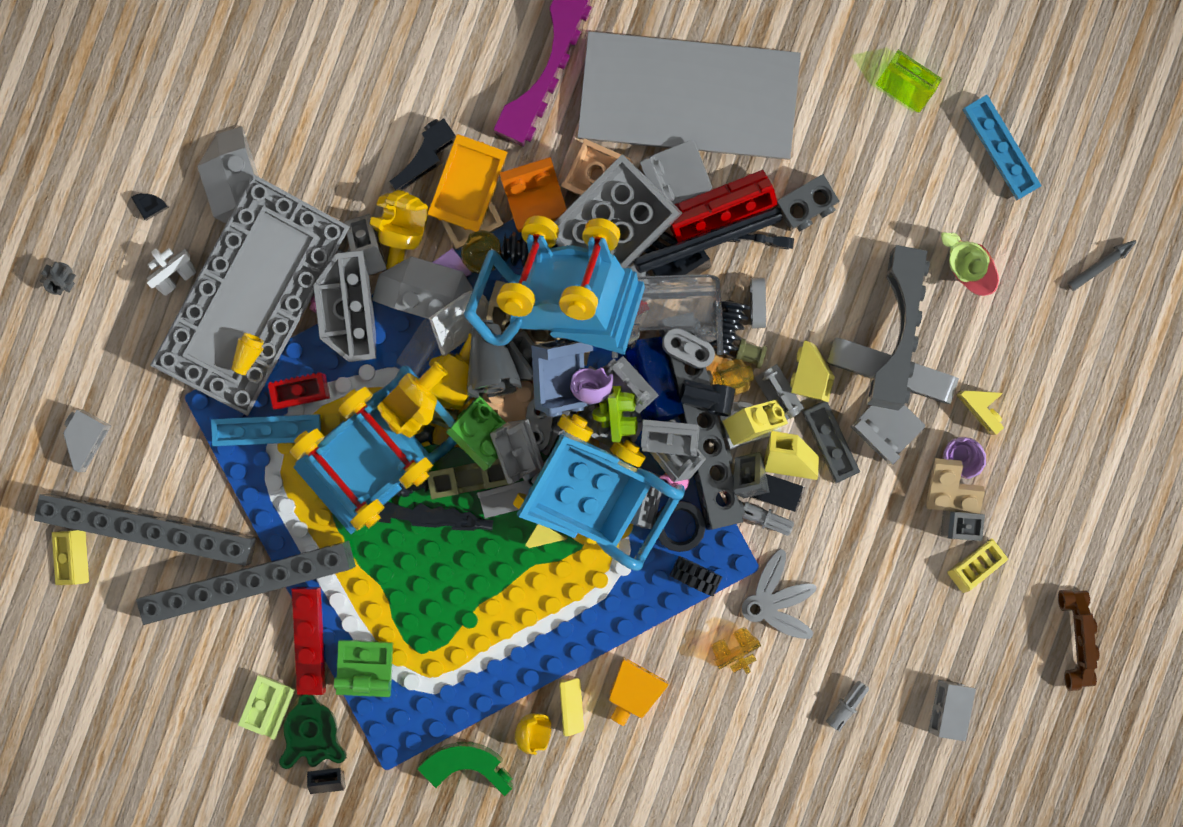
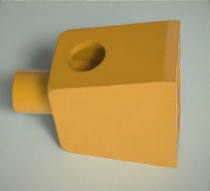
M623 657L609 694V701L617 705L610 719L622 726H625L631 713L642 719L669 685L668 681Z

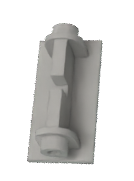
M624 356L618 361L613 359L608 363L606 375H613V386H621V392L635 393V410L638 413L659 396Z
M778 364L754 377L768 402L778 400L786 420L791 419L804 410L797 396L791 393L792 388Z

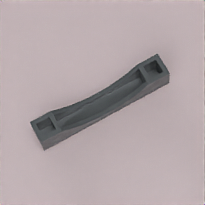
M895 245L890 252L886 278L898 302L900 329L896 347L890 359L870 379L867 405L899 411L905 403L908 404L911 388L907 387L908 378H912L915 362H912L911 358L912 352H916L919 340L918 336H915L916 326L919 327L922 320V311H919L920 301L924 300L926 286L922 285L923 277L927 276L930 261L926 260L927 251Z

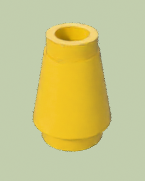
M244 333L242 337L238 338L231 369L238 374L246 375L247 371H249L264 350L262 347L264 341L250 333Z

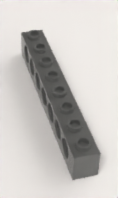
M693 312L665 318L657 322L661 342L668 331L676 328L682 329L698 338V334H701L699 320L697 318L694 319ZM677 339L671 340V345L674 348L679 347ZM664 351L681 423L698 425L697 417L699 414L706 416L708 420L706 428L700 427L698 449L706 460L693 475L702 514L705 519L706 530L742 523L745 511L743 503L738 501L737 495L734 492V474L732 475L730 469L732 456L730 450L725 448L723 438L726 437V431L723 423H719L718 415L708 413L706 409L679 403V394L683 381L690 380L712 386L713 377L711 371H707L706 367L701 369L695 368L694 376H690L684 370V362L668 355ZM696 351L695 357L698 360H702L703 353ZM705 440L713 443L714 451L712 454H707L704 451L703 444ZM712 466L717 467L720 471V478L717 481L710 477L709 471ZM719 492L726 496V504L723 507L719 506L716 502V495Z
M50 493L39 494L34 521L244 566L252 563L257 540L256 537Z
M348 540L145 595L136 599L142 623L147 625L347 571L356 567Z

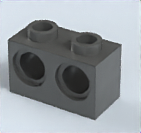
M822 174L777 200L778 205L776 207L780 209L783 220L789 230L792 231L797 228L800 232L813 224L811 219L819 214L824 218L836 211L834 206L840 201L825 175ZM815 192H822L826 196V203L824 205H818L814 202L813 194ZM793 205L800 206L803 209V217L794 218L790 214V207Z

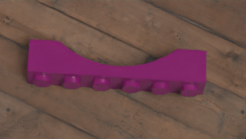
M590 0L552 1L550 16L553 24L554 38L547 66L540 78L526 93L504 106L494 127L496 135L524 147L526 141L531 143L537 130L534 127L537 117H543L548 103H545L548 93L553 94L558 85L559 79L556 78L559 69L564 70L569 61L570 55L567 54L571 44L575 46L581 35V31L578 30L582 20L586 22L593 7L589 5Z

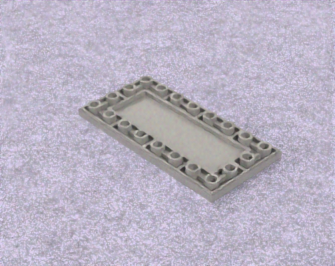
M588 31L578 139L671 148L689 140H694L698 151L790 160L801 53Z
M253 174L150 366L248 416L314 294V283L331 262L350 226ZM244 333H250L264 341L262 345L264 350L249 371H247V374L241 375L234 372L231 367L238 338L242 337Z

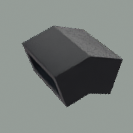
M341 768L307 771V788L310 794L344 791L346 788L344 771ZM337 777L335 781L315 783V779Z

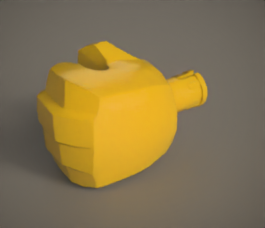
M396 190L380 196L377 205L383 207V215L380 218L371 217L369 225L378 232L379 242L390 247L386 265L387 270L404 261L406 249L418 248L428 218V206L419 198L402 190Z
M469 333L459 354L450 352L445 356L441 355L432 358L429 362L430 367L435 361L438 362L448 373L431 390L441 405L448 409L461 410L469 397L467 394V379L472 333Z
M435 361L420 378L407 373L399 381V385L377 406L381 417L396 434H403L412 438L422 425H428L432 421L437 399L431 390L448 374L438 362Z

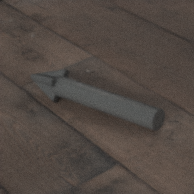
M1136 240L1115 246V250L1067 283L1072 291L1077 290L1117 260L1125 258L1136 244Z

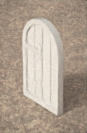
M472 291L462 294L429 317L441 355L445 356L467 340L469 333H472V328L474 327L464 317ZM482 294L475 313L483 321L487 318L489 305L486 297Z

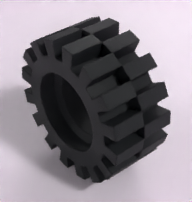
M678 556L670 573V576L710 596H714L722 579V576L681 556Z

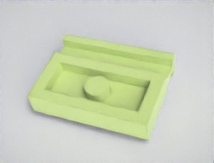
M259 674L238 726L268 736L274 740L296 688L286 686L281 682Z

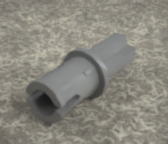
M749 502L745 503V516L742 518L762 525V529L767 527L786 536L790 535L794 526L793 521L772 513L771 509L767 511Z
M857 681L844 700L839 699V705L826 722L840 732L852 714L857 713L855 708L869 691L868 686L861 681Z

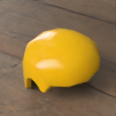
M530 713L522 717L515 729V741L518 749L532 755L537 754L535 751L546 750L552 730L551 720L547 715Z

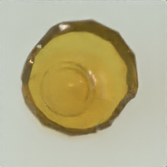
M484 230L469 234L468 240L462 246L461 255L463 264L470 272L480 273L489 250H495L501 256V245L498 238L493 233ZM494 265L492 267L491 272L496 269Z

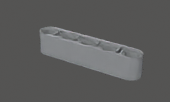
M835 337L827 363L872 378L887 363L891 355ZM915 363L913 376L908 378L907 387L911 388L912 393L951 404L959 378Z

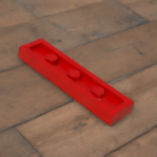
M294 587L292 589L297 695H323L326 693L321 587Z

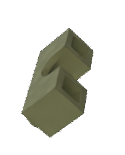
M499 458L485 471L477 463L427 472L429 475L427 479L431 499L508 485Z

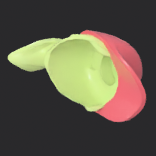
M942 232L941 239L943 244L950 247L949 263L955 277L976 295L986 296L993 294L999 284V275L994 260L986 248L975 242L961 241L959 235L954 232Z

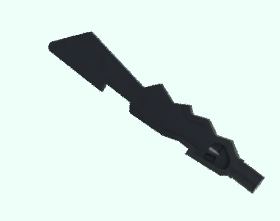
M390 502L383 505L385 508L378 514L381 519L377 521L391 523V518L408 520L412 526L434 528L451 526V530L474 531L476 529L492 531L494 520L477 518L471 512L461 513L455 508L444 509L442 506L431 509L420 503L412 510Z

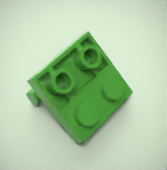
M479 396L480 398H476L466 410H462L457 415L458 419L446 433L485 471L498 458L490 433L506 422Z
M339 640L337 678L334 679L336 695L390 697L393 642Z

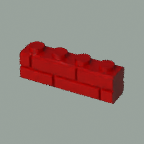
M760 170L681 203L674 204L682 214L669 228L678 243L777 206L778 202L773 185L764 170Z

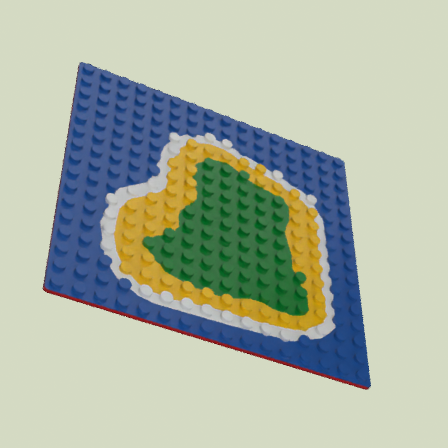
M514 219L504 223V226L478 240L455 250L472 273L467 279L473 289L487 252L495 250L501 256L505 233L506 238H509L514 231L516 232L517 240H520L522 232L517 231ZM509 257L506 264L515 274L521 275L524 269L521 259L516 266H512L511 258ZM494 265L483 291L488 305L496 280L509 283ZM372 301L376 329V359L348 362L320 339L318 324L289 339L248 416L197 389L185 396L186 403L271 561L349 540L356 567L340 573L286 587L292 598V589L294 587H321L324 660L334 678H337L339 640L393 642L391 696L344 695L382 768L385 770L392 769L710 597V595L700 592L670 576L678 556L684 557L722 576L715 594L755 573L759 569L758 563L737 524L713 530L705 529L704 537L698 546L684 552L669 550L657 539L644 561L642 569L639 571H634L621 565L606 554L597 543L592 545L586 542L584 545L564 533L561 534L567 537L566 540L529 548L526 546V543L538 524L518 517L517 512L519 510L488 518L484 517L477 493L492 488L431 499L430 489L426 493L424 489L413 491L408 497H398L397 495L388 501L412 510L422 503L431 509L442 506L444 509L455 508L461 513L471 512L477 518L494 520L492 531L482 529L474 531L451 530V526L437 528L412 526L408 520L391 518V523L376 522L369 529L365 525L360 530L350 534L294 469L297 460L290 453V450L295 443L212 446L211 419L320 414L321 433L325 437L340 423L350 418L345 419L338 409L344 403L342 398L351 390L355 389L358 391L366 387L373 395L389 384L404 365L409 366L416 376L420 378L430 368V360L441 356L430 320ZM633 331L631 332L625 355L593 346V351H590L587 366L584 365V369L591 366L597 370L608 365L613 359L618 361L624 356L659 395L647 406L652 410L648 420L664 422L675 420L677 423H681ZM465 342L452 350L451 353L459 354ZM318 372L326 375L330 399L282 409H273L268 387L270 382L285 380L286 378L291 379V377L296 378L297 376L301 377L302 375L306 376L307 374L312 375V373L317 374ZM520 379L521 381H533V379ZM479 393V396L483 398L484 393ZM469 396L464 407L459 410V413L464 409L466 410L476 398ZM433 423L430 424L435 427L433 433L434 445H430L429 441L421 444L428 453L440 446L449 437L446 433L447 428ZM424 425L421 426L416 434L423 431ZM641 431L634 444L640 447L639 452L646 458L641 467H634L662 476L666 473L650 452L642 451ZM592 436L587 443L614 455L610 451L609 446ZM456 444L446 455L433 463V467L428 472L476 462ZM540 452L544 463L549 456ZM694 476L689 479L688 488L680 500L693 504L702 513ZM521 478L516 482L524 481V479ZM661 493L657 513L666 505L670 498ZM720 493L716 495V502L719 506L723 507L725 502ZM674 511L667 521L664 531L671 540L684 542L694 534L696 528L695 520L686 511ZM633 525L629 536L621 539L617 548L634 559L651 530Z

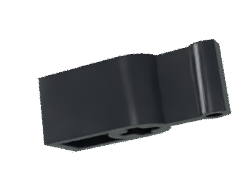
M766 474L770 492L752 497L797 513L805 487Z

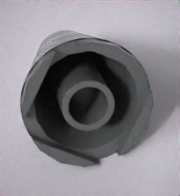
M483 320L494 334H502L498 324H493L492 320ZM472 328L467 394L470 397L480 398L479 393H487L489 398L516 392V387L521 389V380L507 344L503 346L492 345L486 342Z

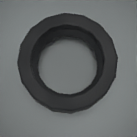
M680 500L674 511L682 510L692 515L696 525L694 534L684 542H676L666 535L663 528L658 537L663 546L676 552L689 551L698 546L704 537L706 529L705 519L701 511L693 504ZM665 505L657 513L655 522L657 521Z

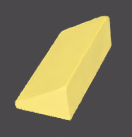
M79 530L52 532L55 585L88 583L86 532Z
M579 678L561 679L559 687L563 735L571 736L584 730L581 683Z

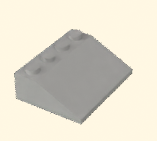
M622 154L554 222L559 228L556 244L559 247L574 245L588 249L582 237L586 223L595 218L607 219L613 222L620 230L618 245L610 253L615 255L622 268H628L682 212Z

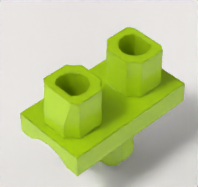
M612 386V394L608 396L609 406L607 401L604 400L599 403L600 407L592 411L593 419L601 422L602 428L609 427L610 421L612 442H620L622 436L636 435L638 430L637 417H623V411L635 410V393L621 392V386Z

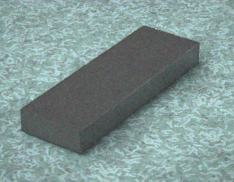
M822 401L803 410L802 414L834 482H841L860 473L828 402Z

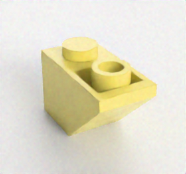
M804 341L803 347H800L797 352V362L799 364L797 372H794L791 377V393L829 402L835 376L817 346L809 341Z
M778 400L744 408L722 421L733 446L753 440L788 424Z
M771 431L765 451V472L817 480L819 456L798 435Z

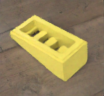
M991 538L947 573L960 591L965 593L971 591L1009 559L994 539ZM987 549L996 559V562L993 563L985 553ZM977 557H980L988 568L985 569ZM970 563H971L972 566L975 568V570L978 572V575H977V576L974 574V572H973V571L971 570V568L968 566Z

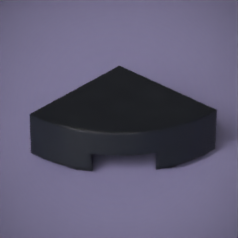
M140 193L131 196L146 221L169 208L165 201L152 194Z

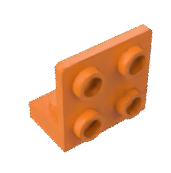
M551 157L499 173L518 232H522L525 221L529 217L543 216L555 222L567 210Z

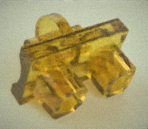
M744 626L733 633L739 646L730 650L724 639L711 645L716 657L714 661L719 670L738 660L737 663L730 666L733 673L742 668L746 675L751 673L748 665L757 660L754 654L743 658V656L761 647V644L756 636L753 637Z

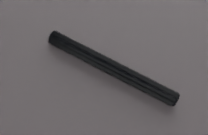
M774 207L645 254L635 259V268L638 273H643L779 223L783 218L782 213L778 207Z

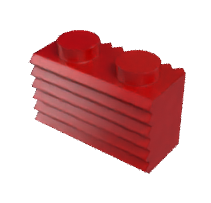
M321 372L317 374L312 373V375L307 374L306 376L302 375L301 377L297 376L296 378L291 377V379L286 378L280 381L275 380V382L268 384L273 409H282L330 399L327 378Z

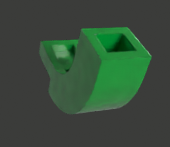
M455 742L444 745L427 756L417 768L435 788L449 775L463 769L474 770L484 775L504 797L513 788L512 776L503 767L500 770L497 768L502 761V757L494 750L478 743Z

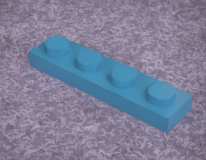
M988 95L962 109L1016 201L1042 186Z
M316 414L211 419L212 446L295 443L294 440L304 431L310 433L318 428L321 432V416Z

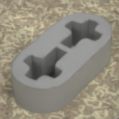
M765 278L750 279V319L752 329L766 327Z

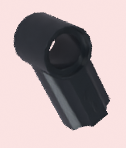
M684 380L680 389L679 403L706 409L708 413L729 417L736 389L725 385L713 384L711 386Z

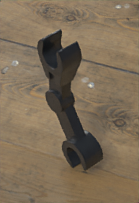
M746 234L727 241L740 243L741 240L761 244L768 243L773 247L786 250L793 249L794 238L783 236L766 237L763 234Z

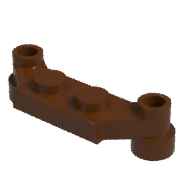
M1059 590L1058 604L1061 611L1072 610L1077 656V669L1065 671L1064 680L1068 691L1081 690L1082 687L1096 686L1097 676L1095 668H1097L1100 653L1098 646L1095 644L1097 622L1088 607L1090 605L1089 592L1087 590Z

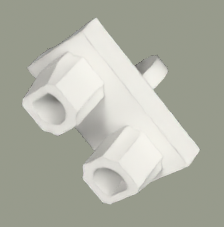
M156 248L151 251L155 259L148 263V266L151 270H154L159 265L161 267L147 277V284L151 289L156 287L158 291L166 296L176 288L175 283L169 277L173 272L177 271L184 280L193 276L196 270L190 261L188 251L186 249L182 250L169 261L167 259L174 255L170 248L162 254Z

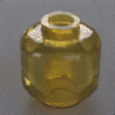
M740 359L720 363L717 365L716 371L712 373L714 384L736 389L735 395L747 392L750 388V381H754L751 366H746Z

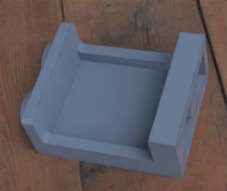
M566 338L532 345L536 410L545 412L547 416L555 417L561 416L562 411H583L585 406H589V404L578 400L573 395L570 385L572 375L579 369H584V353L593 351L592 345Z

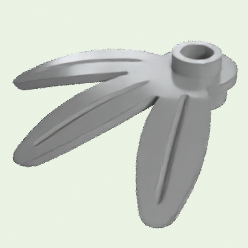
M780 549L765 566L758 582L756 595L749 596L744 600L742 613L751 622H759L765 619L771 626L786 635L810 639L813 636V631L807 625L791 615L778 611V609L788 608L801 603L809 598L817 588L814 584H800L787 587L772 594L781 579L786 562V552ZM753 604L759 605V613H752L750 607Z

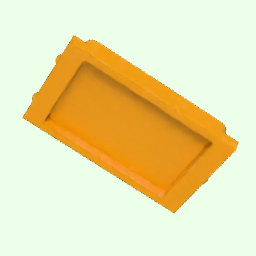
M457 134L428 215L438 218L440 221L443 220L460 226L465 230L479 233L508 152Z

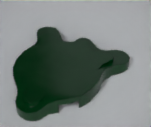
M301 695L298 704L285 719L284 738L286 748L279 759V765L284 769L292 768L302 756L307 758L308 764L311 767L317 766L325 759L335 763H342L347 758V753L339 744L337 738L338 727L333 712L320 703L315 695Z

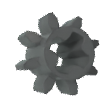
M54 262L52 267L46 264L41 272L43 276L40 282L43 283L45 290L51 294L61 295L64 290L70 293L75 284L73 281L76 275L73 274L71 267L63 262Z

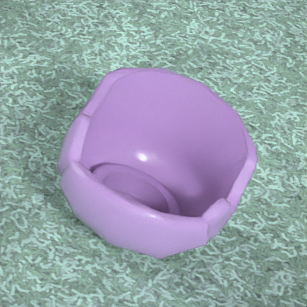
M590 368L579 369L572 375L571 391L578 400L586 404L600 403L608 398L611 392L613 375L607 376L603 368L597 370Z
M954 438L948 442L943 451V459L962 461L961 477L965 479H971L979 475L986 466V453L983 447L972 438Z

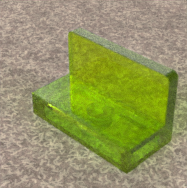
M898 49L877 80L876 85L920 113L937 90L943 78Z

